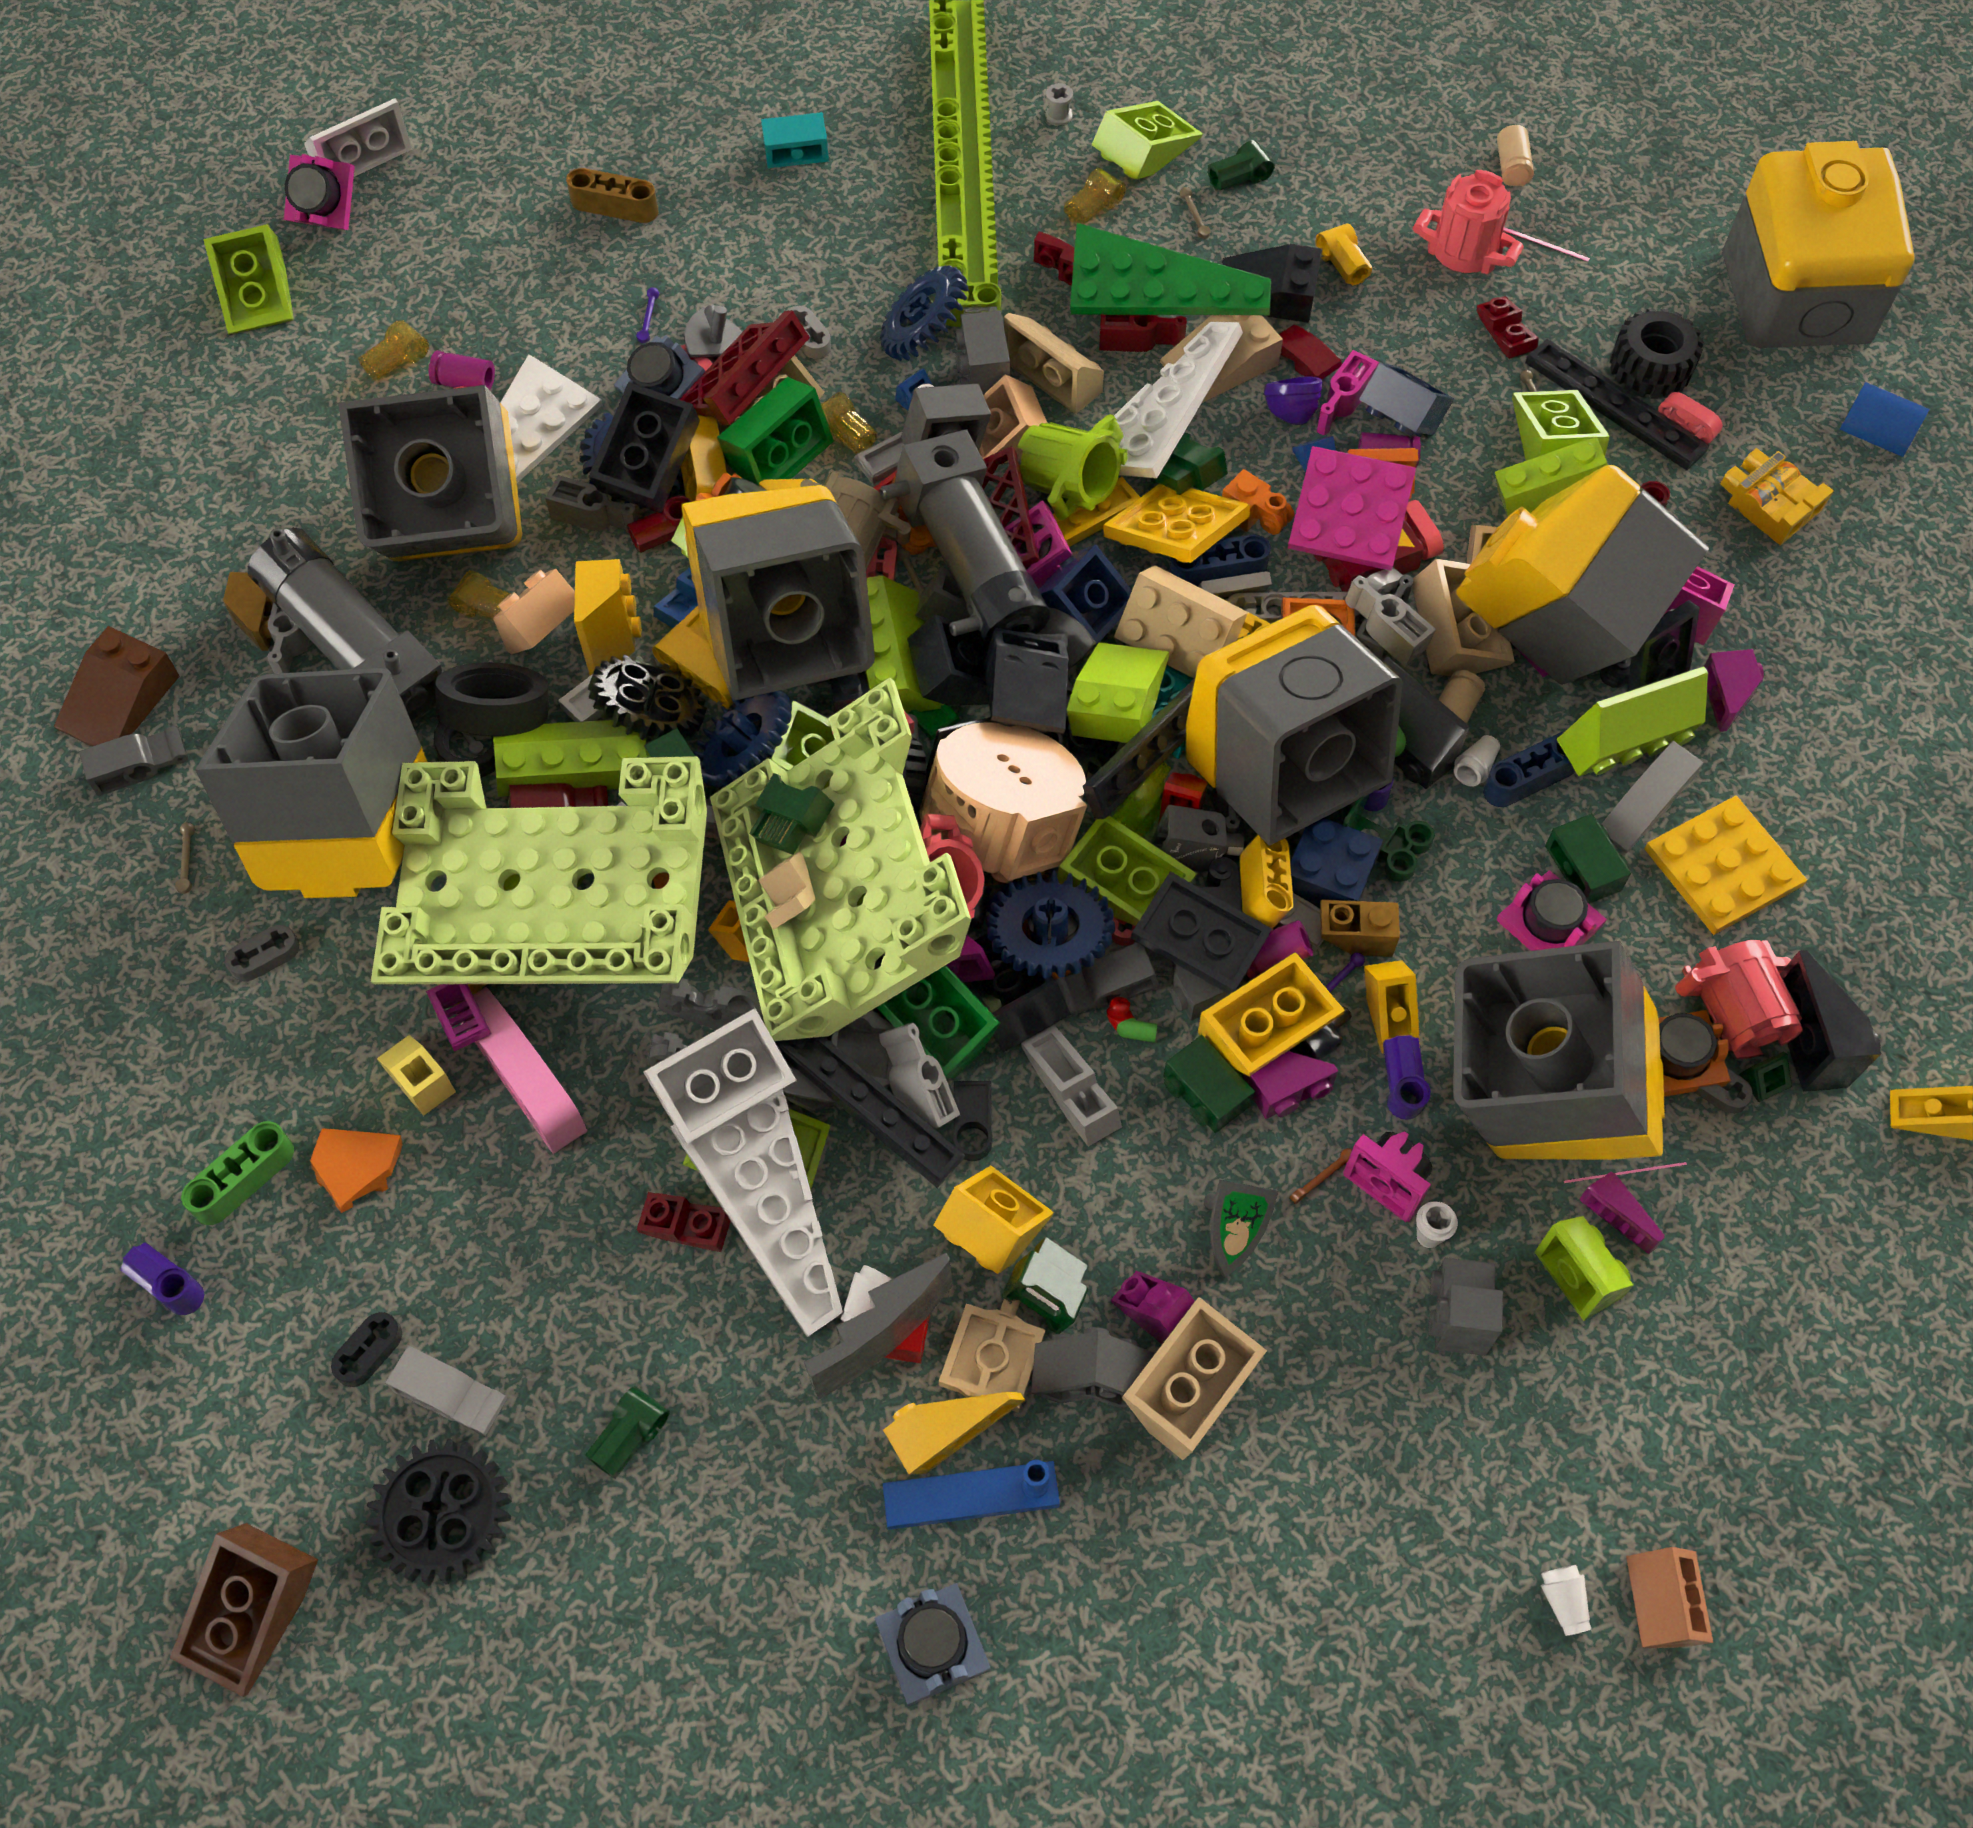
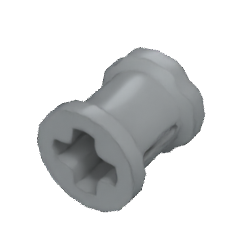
M1057 83L1051 85L1046 90V100L1049 103V108L1045 112L1047 122L1055 126L1066 125L1072 120L1070 103L1073 100V90L1066 84Z

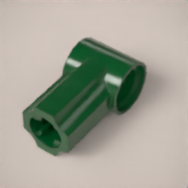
M1252 140L1244 143L1235 155L1209 164L1207 174L1215 190H1222L1249 179L1255 184L1259 183L1260 179L1265 181L1273 174L1275 164L1257 141Z
M638 1387L630 1388L614 1408L612 1421L590 1447L585 1456L606 1474L616 1479L644 1442L648 1443L659 1433L656 1430L657 1427L660 1430L669 1418L670 1411Z

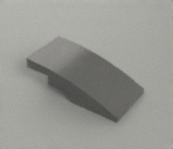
M946 1253L868 1291L872 1309L836 1326L841 1343L804 1361L809 1379L818 1399L859 1377L892 1352L930 1315L953 1286L950 1259Z

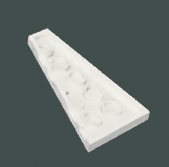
M1209 322L1183 348L1185 354L1175 364L1167 363L1160 370L1162 376L1153 385L1147 383L1114 415L1124 434L1119 448L1126 449L1128 457L1125 465H1121L1119 475L1157 478L1243 334L1238 322Z
M531 355L527 356L500 402L508 411L517 483L603 406L600 398Z
M783 1089L686 1144L676 1126L672 1125L671 1130L806 1337L842 1314L840 1299L832 1269L828 1262L820 1224L816 1217L812 1202L813 1198Z

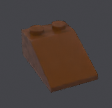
M107 626L85 652L54 727L92 747L133 734L180 675L166 652Z
M247 1523L217 1533L170 1659L242 1697L248 1695L303 1602L319 1559Z

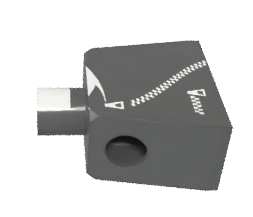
M1168 805L1151 839V843L1192 871H1208L1210 863L1217 857H1222V855L1240 856L1244 848V837L1242 833L1226 832L1225 817L1221 813Z

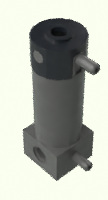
M967 429L903 445L895 482L882 486L879 492L883 500L897 497L912 528L926 525L967 604L966 609L970 617L951 622L949 625L950 633L955 637L978 630L984 643L989 647L994 627L1021 633L1037 634L1050 619V610L1032 576L1026 571L982 488L987 466Z
M294 527L285 530L273 529L270 532V537L252 555L247 566L248 576L279 609L283 610L338 670L388 669L391 672L411 723L436 706V679L442 673L441 665L408 630L399 635L334 566L332 560L303 529Z

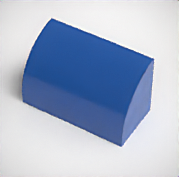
M1865 382L1839 430L1903 457L1930 409Z

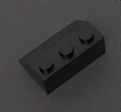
M1387 657L1382 662L1403 681L1398 725L1405 735L1406 745L1403 752L1395 757L1394 762L1402 768L1404 775L1411 782H1418L1424 789H1428L1455 766V760L1460 755L1470 726L1393 660Z

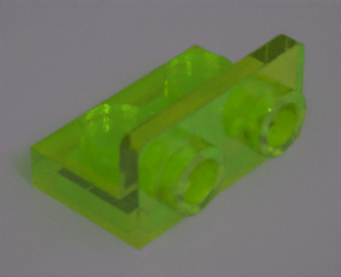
M1163 762L1118 806L1111 817L1143 838L1160 814L1162 800L1159 796L1164 790L1165 783L1163 781L1172 769Z

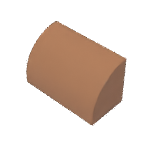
M1668 1547L1626 1556L1642 1648L1689 1647L1713 1643L1696 1551Z

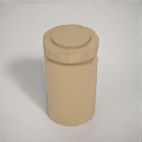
M1521 125L1507 126L1497 136L1502 179L1508 186H1523L1530 182L1534 175L1528 130Z
M1466 670L1455 671L1438 700L1467 724L1485 691V684L1474 673Z

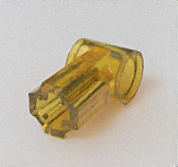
M1096 168L1087 178L1084 188L1064 203V212L1074 224L1080 223L1085 225L1105 207L1113 209L1115 207L1114 204L1118 205L1126 193V185L1102 168Z
M399 320L388 327L383 341L361 355L358 360L367 375L374 381H379L407 361L413 364L419 361L418 358L422 359L425 357L429 350V342L407 322Z
M839 391L821 403L831 433L839 438L855 454L861 453L873 446L877 440V431L856 413L853 403L846 394Z
M469 570L462 577L447 600L449 605L462 615L466 612L465 616L473 618L478 614L494 621L493 617L501 611L498 605L511 593L494 587L485 576L476 571Z

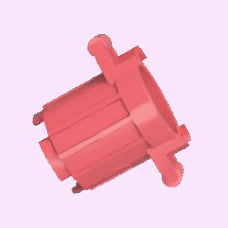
M1475 170V174L1462 178L1461 174H1459L1451 182V186L1447 188L1442 211L1422 210L1413 226V231L1429 242L1428 253L1433 256L1435 255L1442 265L1457 272L1473 273L1481 271V273L1485 274L1493 271L1495 265L1507 267L1515 265L1523 250V244L1503 232L1510 209L1511 193L1505 189V186L1502 184L1503 179L1500 176L1483 170ZM1431 220L1437 222L1436 231L1427 228ZM1504 246L1509 248L1505 256L1502 255Z
M925 814L920 832L929 861L932 862L944 853H948L951 856L970 917L974 918V908L983 894L985 878L982 864L971 849L973 848L972 839L961 834L954 815ZM931 829L948 830V839L941 840V833L931 835Z
M1748 940L1735 943L1720 950H1717L1716 946L1707 948L1699 953L1701 961L1692 970L1690 966H1684L1682 972L1685 977L1675 985L1676 992L1680 996H1701L1713 1022L1722 1023L1723 1031L1721 1038L1722 1040H1728V1051H1733L1737 1059H1748L1763 1055L1760 1047L1776 1040L1783 1046L1803 1031L1800 1020H1802L1800 1012L1780 976V973L1791 959L1788 957H1776L1768 941Z

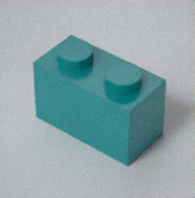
M823 112L761 119L768 168L829 162Z

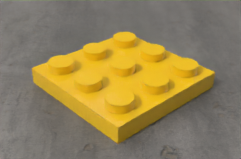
M1159 483L1103 525L1104 537L1119 541L1123 545H1132L1145 549L1150 553H1159L1176 558L1180 562L1191 563L1249 518L1250 504L1193 488L1178 495L1175 490Z
M1737 795L1647 842L1644 848L1713 935L1803 887L1807 882L1806 877Z

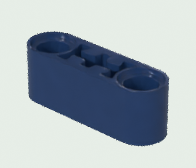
M1260 535L1222 539L1191 563L1180 562L1176 558L1171 557L1169 573L1198 587L1202 581L1265 572L1268 567L1271 546L1269 541Z
M1560 732L1494 764L1483 789V795L1487 802L1496 807H1507L1573 775L1575 769L1569 759L1561 755L1566 754L1557 741V738L1564 732Z

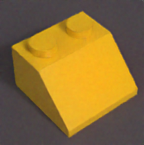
M990 1165L954 1187L933 1226L944 1233L945 1238L949 1242L961 1246L973 1255L982 1267L999 1274L1018 1259L1050 1220L1054 1212Z

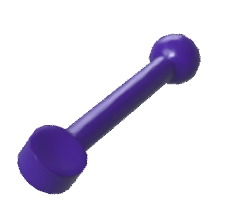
M655 287L647 290L649 299L642 330L637 333V340L640 343H647L650 340L649 325L655 300L659 297V291Z
M1354 953L1350 956V962L1325 986L1329 992L1355 967H1361L1365 963L1363 954Z

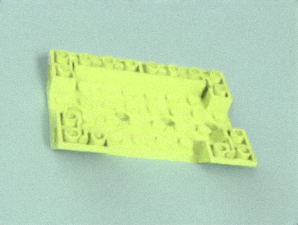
M890 677L829 717L835 740L788 771H785L768 758L710 796L764 1023L774 1041L830 1036L960 957L971 917L951 856L948 853H944L932 862L929 861L903 778L912 734L895 682ZM773 773L779 774L781 780L786 785L800 790L815 786L835 803L817 836L813 837L805 834L794 853L796 854L800 851L805 858L816 900L804 911L774 930L765 916L775 907V904L758 880L769 870L791 857L792 854L759 843L749 834L761 814L754 805ZM830 779V786L824 789L826 782ZM848 834L846 843L840 847L842 839ZM866 893L863 904L857 907L859 898ZM885 954L881 966L874 970L877 959Z
M697 756L622 758L618 794L628 806L486 808L479 768L475 761L402 763L392 835L402 842L405 847L396 907H381L371 983H679L694 954L707 806L700 759ZM588 873L594 874V882L589 888L585 890L577 889V883L581 876ZM669 873V881L663 888H652V880L657 874ZM446 875V885L439 891H431L433 880L438 876ZM511 875H520L518 886L513 890L505 891V880Z

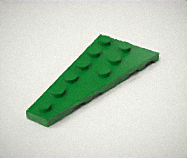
M1077 223L1070 301L1071 314L1270 315L1271 279Z

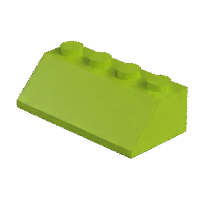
M883 575L867 578L875 652L873 665L865 670L869 691L890 677L895 682L902 707L907 714H909L910 710L916 709L918 712L941 709V705L944 704L922 697L907 640L910 635L925 623L924 620L915 616L920 601L918 598L919 593Z
M1701 667L1598 701L1557 738L1558 743L1578 776L1591 772L1601 775L1616 766V763L1621 762L1623 766H1626L1641 758L1645 753H1648L1650 757L1664 751L1672 741H1675L1680 746L1691 741L1695 737L1693 732L1705 722L1708 672L1705 667Z
M614 720L543 724L537 729L522 734L493 736L498 797L508 796L509 785L566 783L574 788L602 785L607 786V790L619 789L622 758H647L644 748L646 739L644 741L640 740L639 733L637 732L627 735L625 732L626 727L624 726L614 728L612 726Z

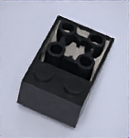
M994 627L984 663L991 720L1009 727L1019 725L1033 728L1041 733L1057 732L1064 734L1068 678V654L1065 641Z

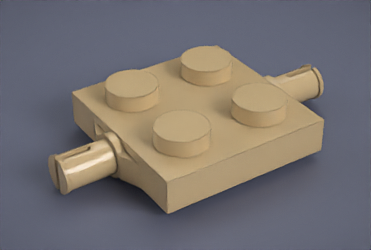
M1004 1299L1000 1310H985L966 1304L939 1379V1386L961 1393L966 1398L1001 1392L1021 1393L1024 1397L1033 1373L1035 1343L1043 1342L1046 1330L1027 1324L1016 1316L1020 1304L1019 1300L1012 1301V1304H1010L1011 1301L1009 1302ZM1022 1403L1012 1411L1019 1413Z

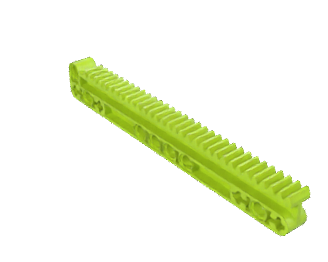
M929 0L938 266L949 265L956 267L967 279L966 285L969 290L963 291L967 300L956 299L963 307V310L951 309L950 312L957 321L954 322L950 319L946 321L948 326L961 327V314L1001 310L1002 292L998 287L984 0Z

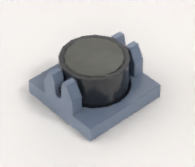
M656 335L651 342L639 346L632 352L628 359L627 370L615 382L614 386L623 394L628 382L680 399L705 373V370L692 361L677 342L673 344L667 335L662 339Z
M957 1583L936 1592L934 1589L924 1590L919 1594L918 1598L913 1600L909 1597L903 1599L897 1604V1609L875 1618L907 1706H911L991 1671Z

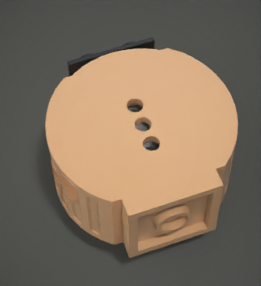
M991 717L937 730L926 768V786L920 806L921 823L925 814L954 815L961 834L972 839L973 848L971 849L981 862L983 871L990 872L992 877L999 882L1007 883L1008 881L1021 878L1023 875L1037 874L1038 871L1041 873L1044 870L1060 866L1072 850L1087 808V804L1082 800L1084 795L1082 786L1086 783L1083 769L1076 758L1057 741L1041 732L1019 725L1012 727L1004 726L997 723V721H992ZM931 829V835L941 833V840L948 839V830Z

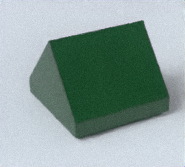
M1784 1051L1751 1066L1739 1074L1749 1083L1752 1094L1758 1102L1792 1087L1788 1054Z

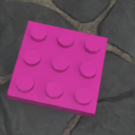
M1312 446L1288 549L1392 571L1416 468Z

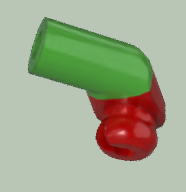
M1123 997L1113 998L1110 1001V1007L1107 1009V1019L1119 1036L1155 1043L1158 1024L1136 1021L1130 1011V1002Z

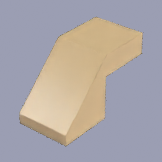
M800 851L769 870L758 880L775 904V907L765 916L773 930L804 911L816 900L805 858Z

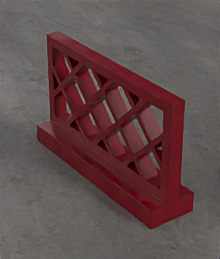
M793 310L784 311L775 322L750 324L679 400L693 404L697 415L716 416L721 425H731L810 337Z
M1010 446L983 459L987 470L982 488L984 490L989 481L998 484L988 500L993 509L997 508L1004 511L999 519L1003 528L1007 526L1013 515L1021 518L1014 533L1005 531L1014 548L1019 542L1027 546L1028 554L1019 557L1026 568L1040 561L1033 535L1034 530L1031 516L1029 515L1017 452L1013 446ZM1009 462V467L1002 478L993 475L998 465ZM1007 487L1015 490V494L1008 505L999 502Z

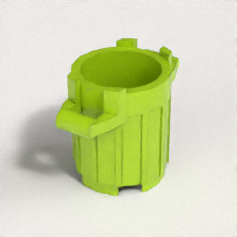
M1112 414L1105 416L1090 431L1052 422L1040 423L1039 426H1030L1021 437L1017 448L1022 449L1020 470L1023 484L1030 486L1032 490L1050 494L1048 502L1057 519H1066L1078 507L1092 511L1096 507L1095 505L1104 502L1112 493L1118 481L1121 465H1125L1128 459L1127 450L1119 448L1124 434L1115 416ZM1062 498L1068 499L1065 503Z

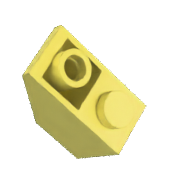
M410 1035L377 1058L378 1062L423 1116L456 1092L443 1069L423 1045Z

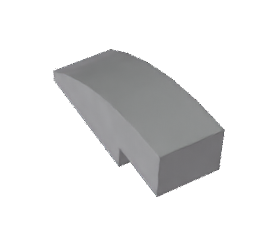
M1672 741L1601 824L1607 829L1610 842L1627 854L1671 807L1673 801L1695 779L1704 762L1675 741Z
M1055 1025L1021 1043L1022 1049L1038 1076L1088 1147L1122 1128L1118 1107L1098 1085L1095 1072Z

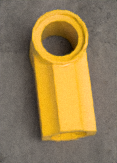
M1346 223L1316 235V248H1322L1321 255L1323 257L1321 258L1325 262L1331 260L1347 284L1354 286L1363 283L1371 275L1372 266L1359 249L1356 232L1350 224Z

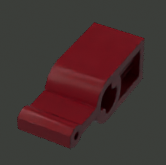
M1101 315L1099 350L1147 352L1152 350L1156 344H1168L1175 347L1185 338L1187 318L1184 316L1164 318L1158 317V315Z
M566 783L509 785L508 805L509 808L608 806L607 786L597 785L594 787L574 788Z

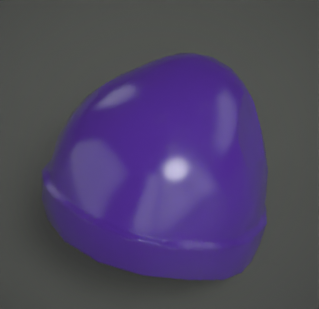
M1306 376L1267 383L1263 395L1265 396L1268 409L1277 418L1293 425L1307 423L1319 406L1318 400L1321 397L1322 380Z

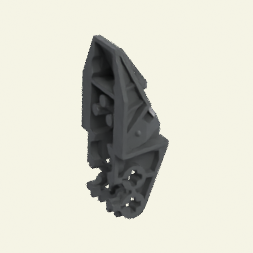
M681 978L679 983H665L661 986L658 1001L660 1010L715 1030L754 1008L761 1019H763L757 992L720 985L719 990L699 993L695 987L688 985V979ZM871 1010L832 1035L825 1036L826 1039L883 1087H890L889 1073L893 1065L886 1048L881 1045L879 1034L895 1028L889 1021ZM664 1032V1036L653 1035L648 1057L649 1064L654 1066L687 1047L682 1044V1039L678 1038L679 1034ZM786 1061L796 1079L795 1082L783 1088V1093L787 1100L810 1112L837 1105L835 1101L803 1073Z

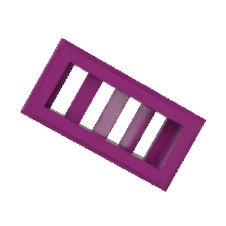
M440 984L426 991L454 1052L491 1034L468 984ZM455 1004H458V1005H456V1006H454V1007H452V1008H450V1009H448V1010L445 1011V1009H447V1008H449V1007H451V1006H453V1005H455ZM470 1008L469 1010H467V1011H465V1012H463V1013H461V1014H459V1015H457V1016H455V1017L449 1019L450 1017H452V1016H454V1015H456V1014H458V1013H460V1012H462V1011H464V1010ZM474 1017V1019H472V1020H470V1021H468V1022H466V1023H464V1024H462V1025H460V1026H457V1027L453 1028V1026L458 1025V1024L462 1023L463 1021H465V1020H467V1019H469V1018Z
M1612 1171L1588 1186L1579 1199L1584 1205L1648 1254L1653 1252L1665 1238L1663 1232Z

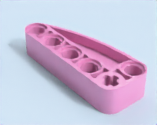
M487 987L473 994L491 1032L490 1035L476 1041L475 1044L503 1084L507 1085L505 1087L550 1151L554 1154L588 1132L578 1109L495 996ZM468 1008V1009H466V1010H464V1011H462V1012L456 1014V1016L459 1015V1014H461V1013H463V1012H465V1011H467V1010H469L470 1008ZM474 1017L469 1018V1019L463 1021L461 1024H464V1023H466V1022H468V1021L474 1019Z

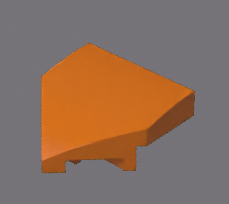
M322 1128L310 1162L315 1172L317 1183L320 1187L323 1186L327 1190L341 1213L353 1207L352 1201L372 1191L384 1192L388 1189L386 1178L392 1175L403 1145L401 1135Z

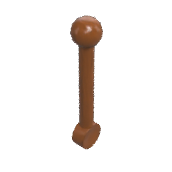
M1346 1148L1342 1150L1339 1159L1305 1186L1298 1188L1290 1196L1292 1202L1297 1204L1311 1190L1341 1166L1347 1164L1353 1149Z

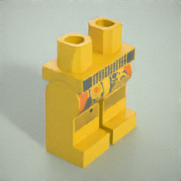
M1756 448L1748 454L1741 465L1750 475L1745 474L1737 466H1734L1726 472L1720 485L1732 494L1728 504L1735 509L1738 508L1744 517L1781 546L1823 510L1834 490L1825 483L1817 487L1801 475L1799 469L1794 464L1784 461L1786 456L1779 451L1773 456L1768 457Z

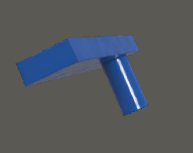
M1032 1460L1026 1465L883 1483L888 1530L1060 1507L1054 1461Z

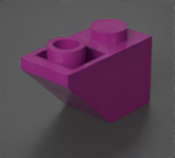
M1287 1051L1250 1076L1243 1074L1242 1078L1255 1091L1253 1100L1264 1118L1268 1119L1276 1114L1281 1118L1294 1112L1299 1107L1300 1102L1310 1097L1315 1101L1328 1095L1333 1090L1338 1069L1335 1064Z
M1137 1270L1123 1282L1121 1289L1110 1300L1161 1344L1165 1342L1195 1302L1187 1289Z

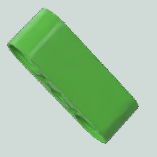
M265 1121L255 1125L184 1187L181 1195L182 1204L200 1223L204 1225L220 1223L291 1161L294 1155L292 1141L282 1128L274 1122ZM278 1140L274 1148L264 1151L270 1142ZM254 1156L258 1159L255 1163L251 1160ZM241 1170L242 1173L236 1176L235 1174ZM222 1184L226 1186L224 1190L220 1188ZM213 1196L212 1201L207 1206L200 1208V1204L204 1199Z

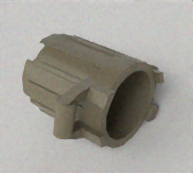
M834 471L828 474L823 485L809 479L803 480L800 487L821 485L830 490L863 549L866 570L882 537L897 541L903 545L910 541L911 526L908 522L898 518L900 513L897 510L900 503L896 498L883 500L880 492L871 486L851 478L838 477L839 473Z

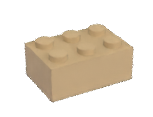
M1153 566L1138 574L1114 637L1132 647L1169 651L1167 665L1195 678L1198 663L1204 656L1237 641L1248 612L1157 566Z

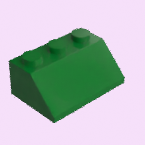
M786 377L717 436L728 465L741 478L757 485L761 481L768 479H792L834 442L816 389L790 377Z
M946 965L877 1007L895 1028L911 1023L918 1027L919 1039L925 1054L933 1056L939 1062L946 1079L956 1078L983 1051L1000 1025L995 1016Z

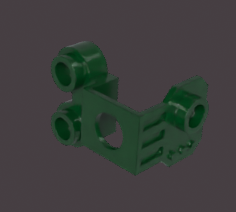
M1370 794L1362 796L1357 801L1349 804L1346 810L1350 812L1345 816L1343 826L1359 831L1364 829L1375 830L1379 834L1380 839H1383L1376 861L1381 862L1382 859L1386 861L1385 872L1392 880L1397 882L1409 880L1414 875L1417 866L1415 854L1425 853L1432 846L1435 837L1432 826L1424 821H1413L1407 826L1398 822L1391 832L1362 816L1364 806ZM1418 838L1423 843H1416L1412 839ZM1394 866H1402L1406 871L1397 870Z

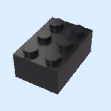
M628 382L589 474V478L597 491L662 513L700 422L693 404Z

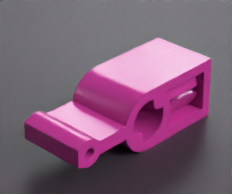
M1352 350L1331 379L1327 401L1321 406L1317 433L1322 435L1328 434L1331 424L1337 416L1346 417L1356 410L1361 403L1359 398L1379 364L1378 361Z

